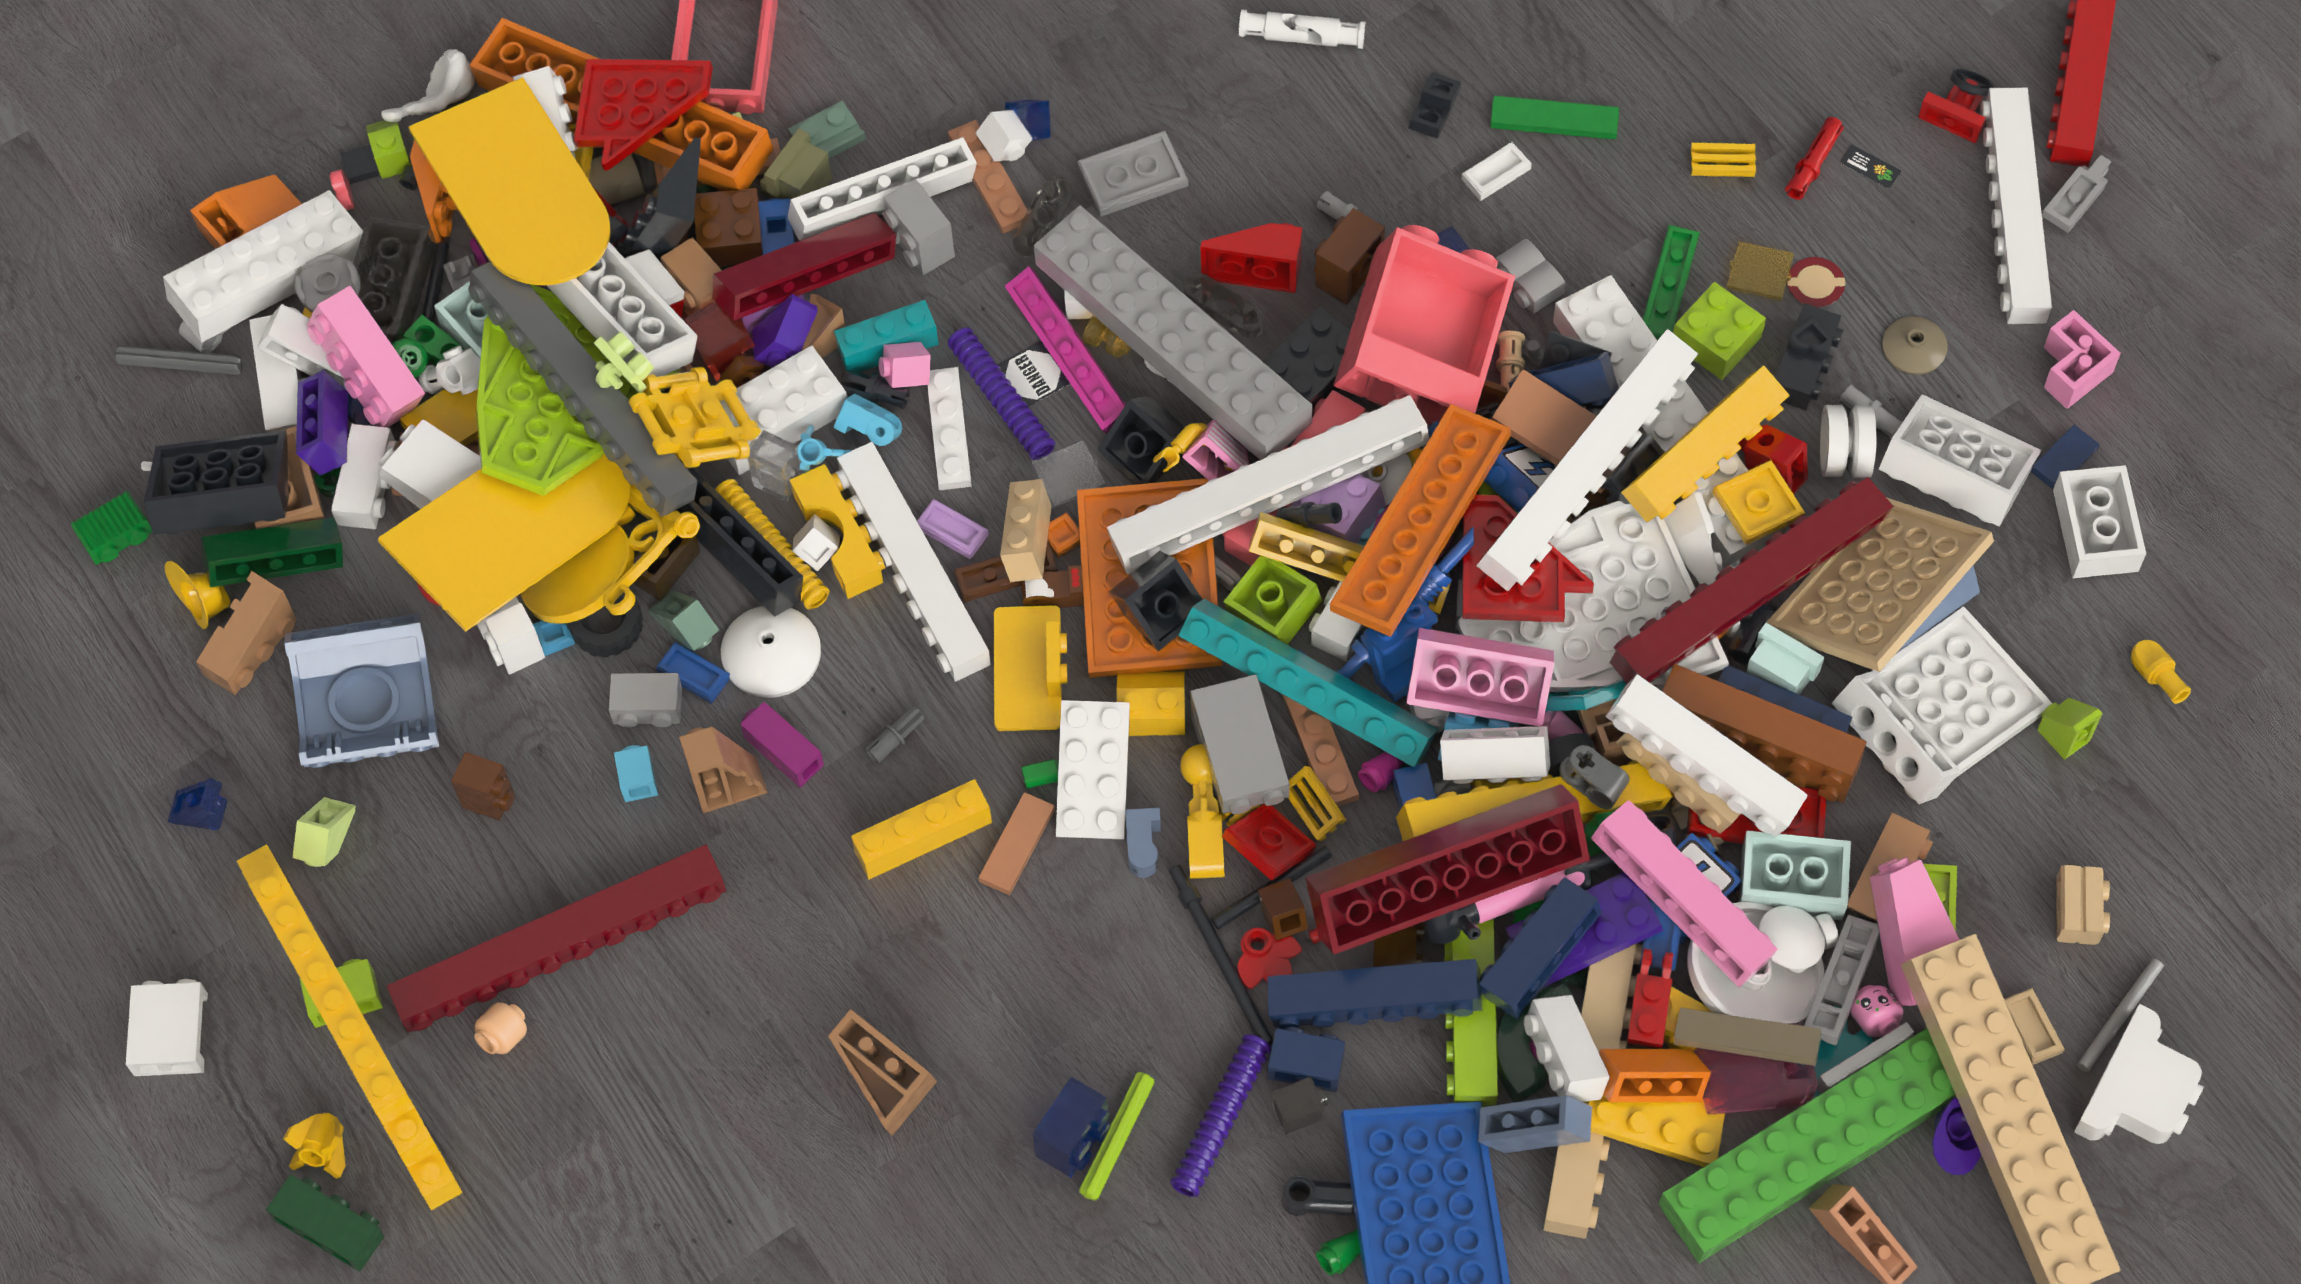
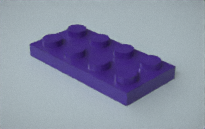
M1625 872L1585 890L1598 899L1602 913L1543 987L1663 931L1662 925L1644 891ZM1525 919L1506 928L1510 939L1516 938L1521 932Z

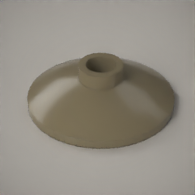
M1905 317L1893 322L1885 331L1882 340V350L1887 361L1897 370L1912 375H1922L1937 369L1943 363L1948 349L1947 339L1943 331L1932 321L1921 317ZM1911 338H1917L1921 342H1914Z

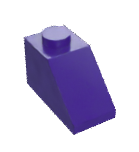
M791 294L752 329L754 359L770 367H775L801 352L818 312L817 306Z

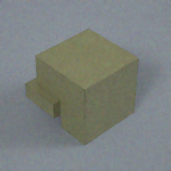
M798 128L760 181L762 194L770 199L790 198L791 200L827 187L832 181L828 152L812 145L809 133Z

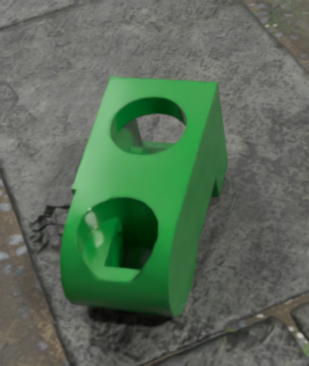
M423 315L403 334V338H411L418 341L425 348L428 362L432 363L435 367L440 360L445 359L444 352L457 346H461L462 350H465L460 343Z

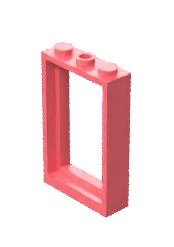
M680 0L671 60H688L696 0ZM762 0L751 90L710 88L709 95L702 99L701 102L722 111L740 112L743 114L764 113L778 0Z

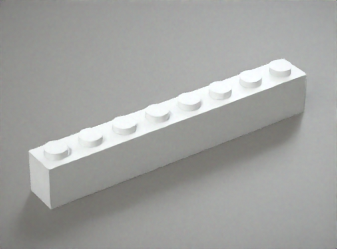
M1989 88L1986 101L1981 102L1980 115L1986 117L1987 128H1984L1983 144L1984 147H1989L1990 155L1986 157L1987 174H1992V182L1989 184V200L1995 202V209L1992 210V227L1998 230L1994 249L1995 255L2000 256L2001 264L1998 265L1997 270L1998 283L2003 284L2004 292L2001 293L2000 307L2002 312H2006L2007 324H2046L2052 304L2028 88Z
M873 442L838 457L839 471L835 473L838 475L843 489L848 488L852 494V497L849 499L855 507L857 516L863 514L866 520L864 526L869 533L871 541L877 540L881 549H878V552L882 557L885 567L891 566L895 572L892 578L900 594L906 592L910 600L907 602V606L914 620L920 618L924 628L921 630L929 647L935 645L939 654L936 655L942 671L944 673L950 672L956 682L990 666V655L987 646Z

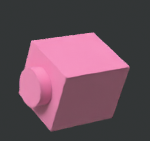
M921 342L884 345L883 357L879 358L880 375L885 377L892 388L929 385L931 355Z

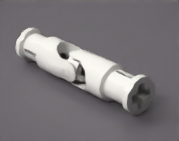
M1241 10L1239 36H1264L1265 40L1336 47L1338 44L1354 45L1359 49H1363L1366 22L1356 24L1340 22L1338 18L1302 16L1278 12L1256 14L1248 13L1247 10Z

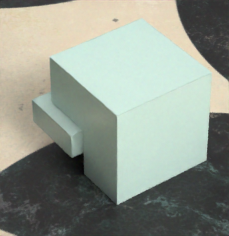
M1765 623L1758 634L1755 645L1757 649L1749 660L1746 673L1801 695L1810 680L1814 681L1819 674L1824 656L1770 624Z

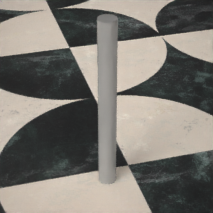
M2156 958L2151 959L2077 1063L2079 1069L2087 1073L2091 1070L2164 967L2161 961Z

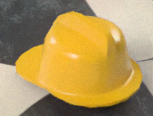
M173 561L165 563V573L172 589L192 613L197 624L206 630L209 626L208 620L230 606V598L224 587H210L206 573L186 574L177 563Z

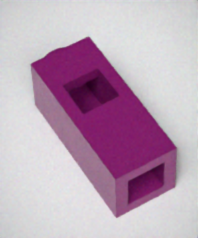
M763 702L758 708H752L744 715L740 723L744 739L799 788L824 766L821 751L767 703Z

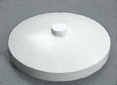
M1753 902L1732 903L1745 913L1747 919L1757 929H1759L1763 916L1774 908ZM1692 940L1688 948L1687 963L1692 985L1701 1001L1712 1013L1800 1025L1809 1015L1825 974L1822 958L1801 973H1794L1789 968H1785L1770 959L1739 988Z

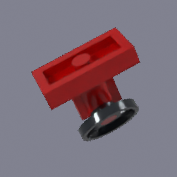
M1955 69L1950 76L1954 86L1947 98L1944 99L1928 91L1923 99L1918 118L1976 144L1986 119L1985 116L1976 113V110L1983 97L1988 95L1989 88H1994V84L1976 72L1966 69Z

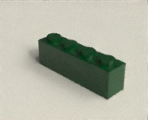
M334 517L201 537L203 564L210 587L248 582L247 578L251 571L264 579L343 567L342 540Z

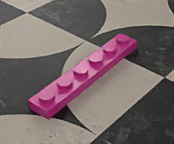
M1028 266L1007 283L1005 288L1101 430L1108 433L1126 404L1037 273Z

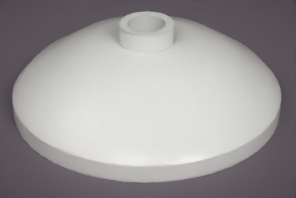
M764 606L750 609L732 622L725 632L721 644L723 668L726 672L730 673L729 678L731 682L750 695L764 698L780 697L800 689L814 675L821 657V644L815 626L804 614L793 608H789L775 617ZM766 638L774 639L770 644L763 643Z

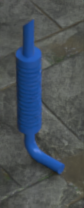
M1474 526L1438 564L1435 563L1413 600L1419 597L1429 606L1428 601L1433 602V596H1439L1438 591H1443L1442 586L1447 587L1453 581L1448 572L1474 546ZM1364 634L1360 635L1361 640L1357 638L1351 645V648L1356 653L1341 669L1336 671L1348 679L1365 662L1371 665Z

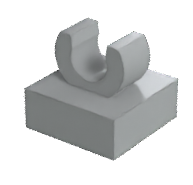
M473 254L443 265L453 292L468 283L471 277V270L478 268Z

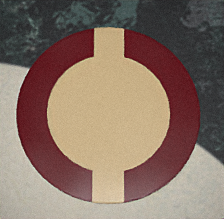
M1809 257L1798 261L1792 266L1788 273L1787 284L1791 294L1799 302L1815 307H1824L1833 304L1841 297L1845 289V278L1841 269L1830 260L1820 257Z

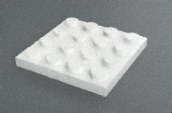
M1964 606L1895 654L1880 672L1872 670L1961 771L1960 774L2039 719L2041 713L2052 704Z

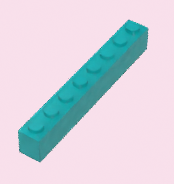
M1206 599L1192 607L1178 635L1249 676L1256 674L1258 681L1412 767H1415L1425 757L1439 730Z

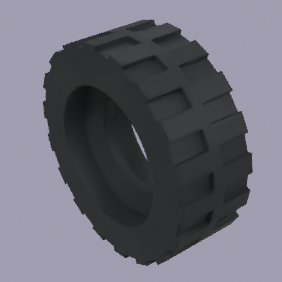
M623 593L614 602V604L621 602L625 597V593ZM635 598L633 607L621 615L620 624L611 632L599 633L594 631L589 625V616L568 623L574 642L579 644L581 650L589 652L592 656L609 657L610 655L617 656L621 654L622 651L630 649L631 645L637 642L639 633L642 632L643 628L641 622L643 617L638 600Z

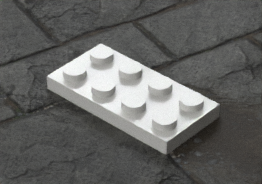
M1061 700L1056 837L1125 840L1130 703Z

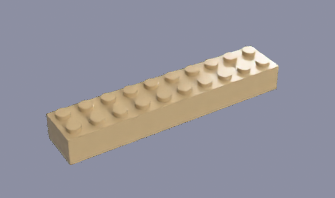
M1976 934L1901 964V968L2036 1284H2090L2121 1271Z

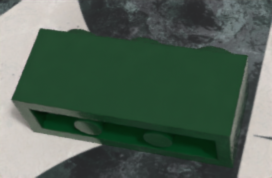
M290 1175L266 1209L273 1221L360 1272L384 1238V1235L378 1228L380 1222L364 1211H361L359 1215L349 1209L351 1205L336 1194L328 1197L321 1193L322 1187L310 1178L304 1176L300 1180Z

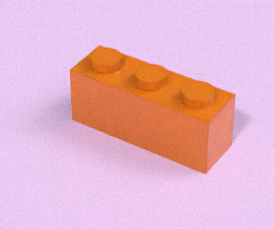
M1600 1049L1599 1052L1610 1076L1603 1093L1609 1102H1701L1711 1071L1691 1049Z

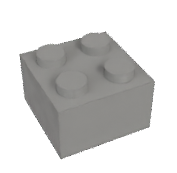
M916 179L883 197L885 205L884 219L887 225L897 234L896 245L899 244L904 250L903 256L910 267L916 266L921 274L925 275L955 257L951 223Z

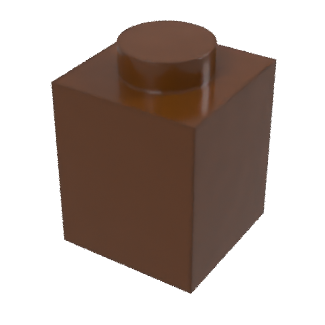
M1290 878L1258 889L1262 914L1276 941L1309 929L1304 904Z

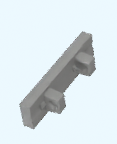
M1850 915L1846 919L1804 1025L1805 1027L1821 1029V1040L1837 1045L1879 939L1878 924ZM1825 1002H1826V1003H1829V1004H1832V1005H1835V1006H1838V1007H1841V1009H1840V1008H1837V1007H1834V1006H1831V1005H1828V1004H1825Z

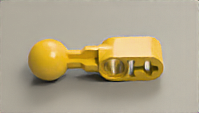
M1198 744L1190 747L1183 754L1180 762L1182 776L1193 786V799L1188 803L1189 816H1187L1190 879L1224 877L1222 815L1219 812V801L1213 795L1212 774L1203 744Z

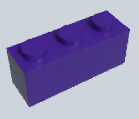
M325 370L298 382L296 454L321 476L347 463L348 391Z

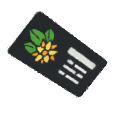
M1854 145L1849 148L1840 161L1842 165L1886 188H1891L1901 173L1900 169Z

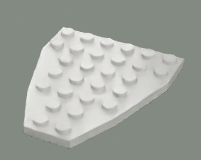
M1617 501L1588 511L1574 521L1559 539L1553 537L1549 540L1550 544L1594 583L1593 594L1565 593L1564 623L1462 619L1461 617L1457 621L1460 635L1554 650V667L1549 692L1581 691L1592 686H1596V689L1617 682L1616 680L1623 679L1609 663L1615 653L1614 646L1627 635H1630L1631 638L1635 637L1640 633L1639 629L1650 619L1655 617L1658 621L1666 615L1665 611L1676 601L1681 600L1684 603L1690 599V594L1695 590V587L1664 519L1661 520L1657 516L1651 521L1646 522L1631 504ZM1716 637L1677 665L1706 676L1723 670L1728 666L1729 662ZM1672 668L1650 684L1659 690H1663Z

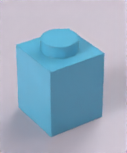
M631 745L623 748L622 751L614 752L620 789L624 801L629 802L657 796L658 790L648 746Z

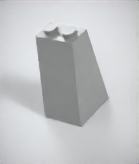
M1257 675L1190 691L1191 720L1199 744H1203L1211 769L1213 786L1223 814L1228 812L1233 814L1244 813L1250 810L1252 806L1263 803L1268 806L1276 805L1289 797L1290 784Z

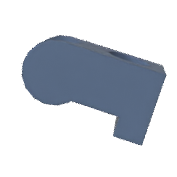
M1160 808L1127 809L1125 813L1129 868L1135 876L1147 878L1155 874L1159 864L1158 851L1152 843V832H1161Z

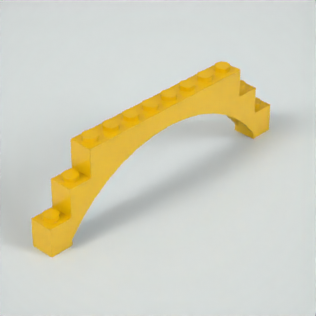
M266 844L237 860L236 862L429 1208L433 1210L463 1193L268 845Z

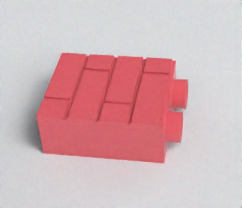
M1407 225L1402 229L1397 227L1376 248L1334 386L1359 397H1365L1367 400L1382 406H1386L1393 400L1411 395L1426 424L1430 425L1434 421H1441L1450 404L1473 413L1476 412L1515 276L1497 269L1498 261L1486 252L1474 249L1464 250L1461 253L1439 245V236L1432 230L1418 225Z

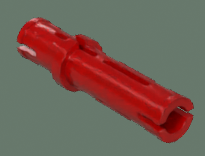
M1835 117L1826 118L1806 155L1795 165L1794 175L1785 187V191H1788L1786 194L1789 197L1801 200L1812 181L1816 180L1820 175L1821 165L1844 130V125H1842L1839 119Z

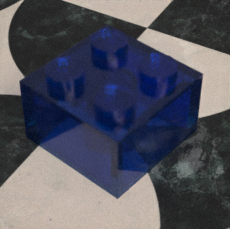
M1071 1076L1032 1134L1036 1157L1072 1178L1077 1169L1082 1171L1092 1156L1090 1149L1096 1140L1101 1142L1105 1138L1111 1126L1109 1123L1110 1112H1108L1107 1097Z

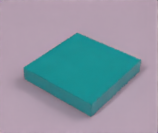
M1620 679L1599 689H1596V686H1592L1581 691L1570 690L1569 692L1549 693L1545 711L1587 710L1619 697L1627 683Z

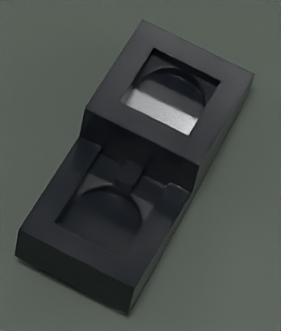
M1432 72L1422 90L1420 102L1410 118L1408 129L1438 138L1453 107L1461 82Z

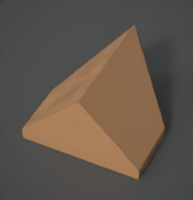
M811 294L809 303L816 305L818 312L802 350L812 345L823 359L837 349L834 331L845 327L844 316L841 307L817 294Z

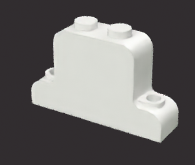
M2141 1004L2138 1005L2074 1131L2075 1133L2089 1140H2098L2105 1134L2110 1136L2116 1124L2155 1144L2166 1142L2173 1132L2178 1135L2181 1134L2189 1118L2188 1115L2184 1114V1110L2188 1103L2193 1106L2196 1104L2204 1088L2198 1084L2202 1071L2197 1062L2157 1041L2162 1029H2160V1018L2153 1010Z

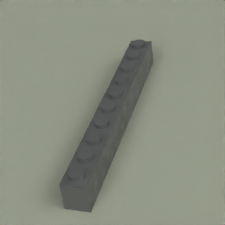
M491 262L471 270L468 290L473 301L480 303L487 311L491 322L496 326L499 325L505 332L510 344L514 348H518L526 357L530 368L539 372L545 379L548 389L552 393H556L564 402L567 411L572 416H576L584 425L587 435L592 439H596L602 446L606 457L611 462H615L623 471L627 482L635 485L642 493L645 503L650 508H654L661 517H664L693 501L697 487L696 478L674 453L658 455L652 446L653 439L639 414L633 412L629 405V400L619 389H615L613 386L602 388L596 383V375L599 372L595 367L597 363L529 284L507 277L497 270Z

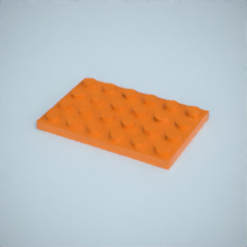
M1206 478L1077 490L1089 678L1223 666V660L1180 636H1177L1160 651H1157L1125 617L1109 593L1112 588L1130 574H1126L1112 546L1107 527L1115 524V522L1122 518H1129L1143 512L1152 505H1159L1175 498L1182 492L1191 491L1205 485L1208 482ZM1213 537L1171 555L1177 559L1202 599H1206L1218 606Z

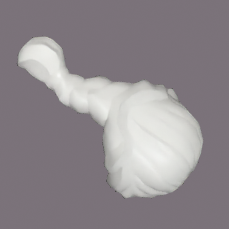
M456 49L445 51L444 55L435 63L434 69L430 73L431 81L427 86L426 96L419 101L407 103L400 108L384 110L381 112L382 118L388 122H399L408 115L439 112L445 109L447 105L468 96L473 89L475 80L469 67L470 62L467 61L465 55Z

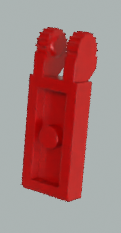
M1644 948L1640 974L1637 973L1627 1043L1662 1049L1672 985L1670 974L1673 953L1665 952V956H1663L1662 976L1648 975V971L1652 963V950Z

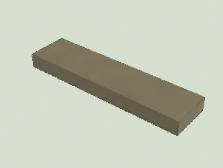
M1680 1008L1674 1044L1816 1066L1822 1032L1819 1028Z

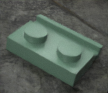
M843 101L788 128L790 138H792L798 128L809 133L811 144L828 152L829 159L866 140L864 131L860 129L857 121Z

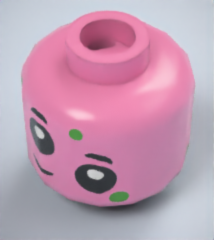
M1867 985L1858 990L1851 1008V1015L1866 1035L1881 1037L1900 1026L1903 1018V1008L1886 987Z

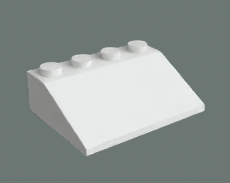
M1922 394L1892 437L1879 470L1887 473L1893 479L1902 480L1917 487L1925 494L1934 495L1948 502L1954 508L1963 509L1978 516L1984 522L1993 523L2000 527L2026 481L2032 466L2039 457L2041 450Z

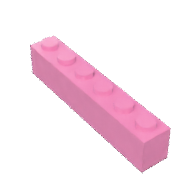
M1630 800L1606 818L1591 837L1739 988L1757 973L1778 950L1772 944L1770 938L1765 933L1760 932L1747 919L1745 913L1740 908L1735 907L1722 894L1720 888L1715 883L1710 882L1697 869L1695 863L1690 858L1685 857L1672 844L1671 839L1666 834L1660 832L1648 820L1646 814L1641 809L1636 808Z

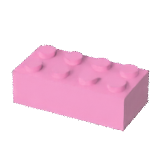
M348 286L317 305L307 323L308 334L311 340L316 345L320 344L326 352V359L330 367L335 372L339 371L346 381L345 387L348 393L354 399L358 398L364 407L363 412L369 423L377 427L388 428L400 421L399 418L414 410L425 395V392L352 287Z
M1419 628L1408 688L1407 704L1543 726L1554 667V650Z

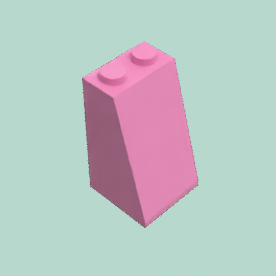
M1907 857L1899 860L1894 858L1879 865L1878 869L1880 872L1871 876L1870 881L1889 990L1901 1006H1915L1917 1003L1901 968V964L1956 942L1959 938L1921 859L1909 861Z

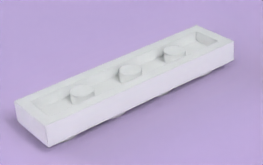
M958 367L930 370L929 385L927 386L939 490L972 487Z

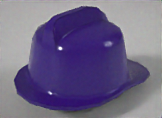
M1956 1096L1949 1104L1943 1106L1936 1115L1932 1148L1937 1164L1945 1172L1952 1175H1963L1975 1167L1981 1152Z

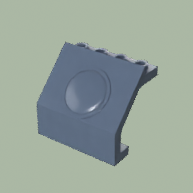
M420 613L285 633L284 645L286 656H288L298 720L301 766L304 765V768H318L331 763L356 762L363 758L389 757L397 753L408 751L421 752L439 747Z

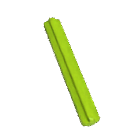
M1141 1072L1135 1074L1081 1184L1079 1193L1085 1198L1094 1201L1099 1198L1152 1090L1154 1079L1150 1075Z

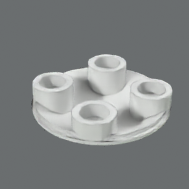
M1779 906L1769 910L1761 919L1758 930L1765 933L1770 938L1772 944L1778 949L1771 957L1777 964L1789 968L1794 973H1801L1806 968L1816 964L1822 957L1825 949L1824 935L1818 922L1806 911L1793 906Z

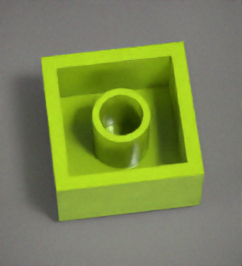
M1714 282L1675 323L1673 334L1698 353L1694 361L1723 380L1762 338L1766 317Z
M1260 555L1223 602L1227 612L1288 645L1322 602V598L1316 583L1286 564Z

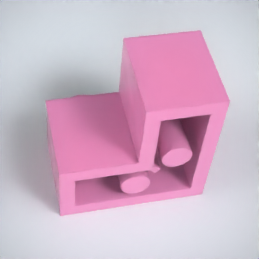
M2073 310L2050 328L2044 348L2059 362L2050 369L2044 388L2068 409L2114 372L2121 353Z

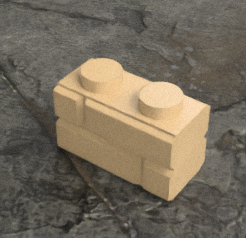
M2074 865L2061 866L2056 876V930L2058 942H2079V944L2096 945L2099 944L2104 933L2108 934L2110 914L2104 912V901L2109 899L2110 883L2108 880H2103L2102 868L2087 866L2082 868L2081 866Z

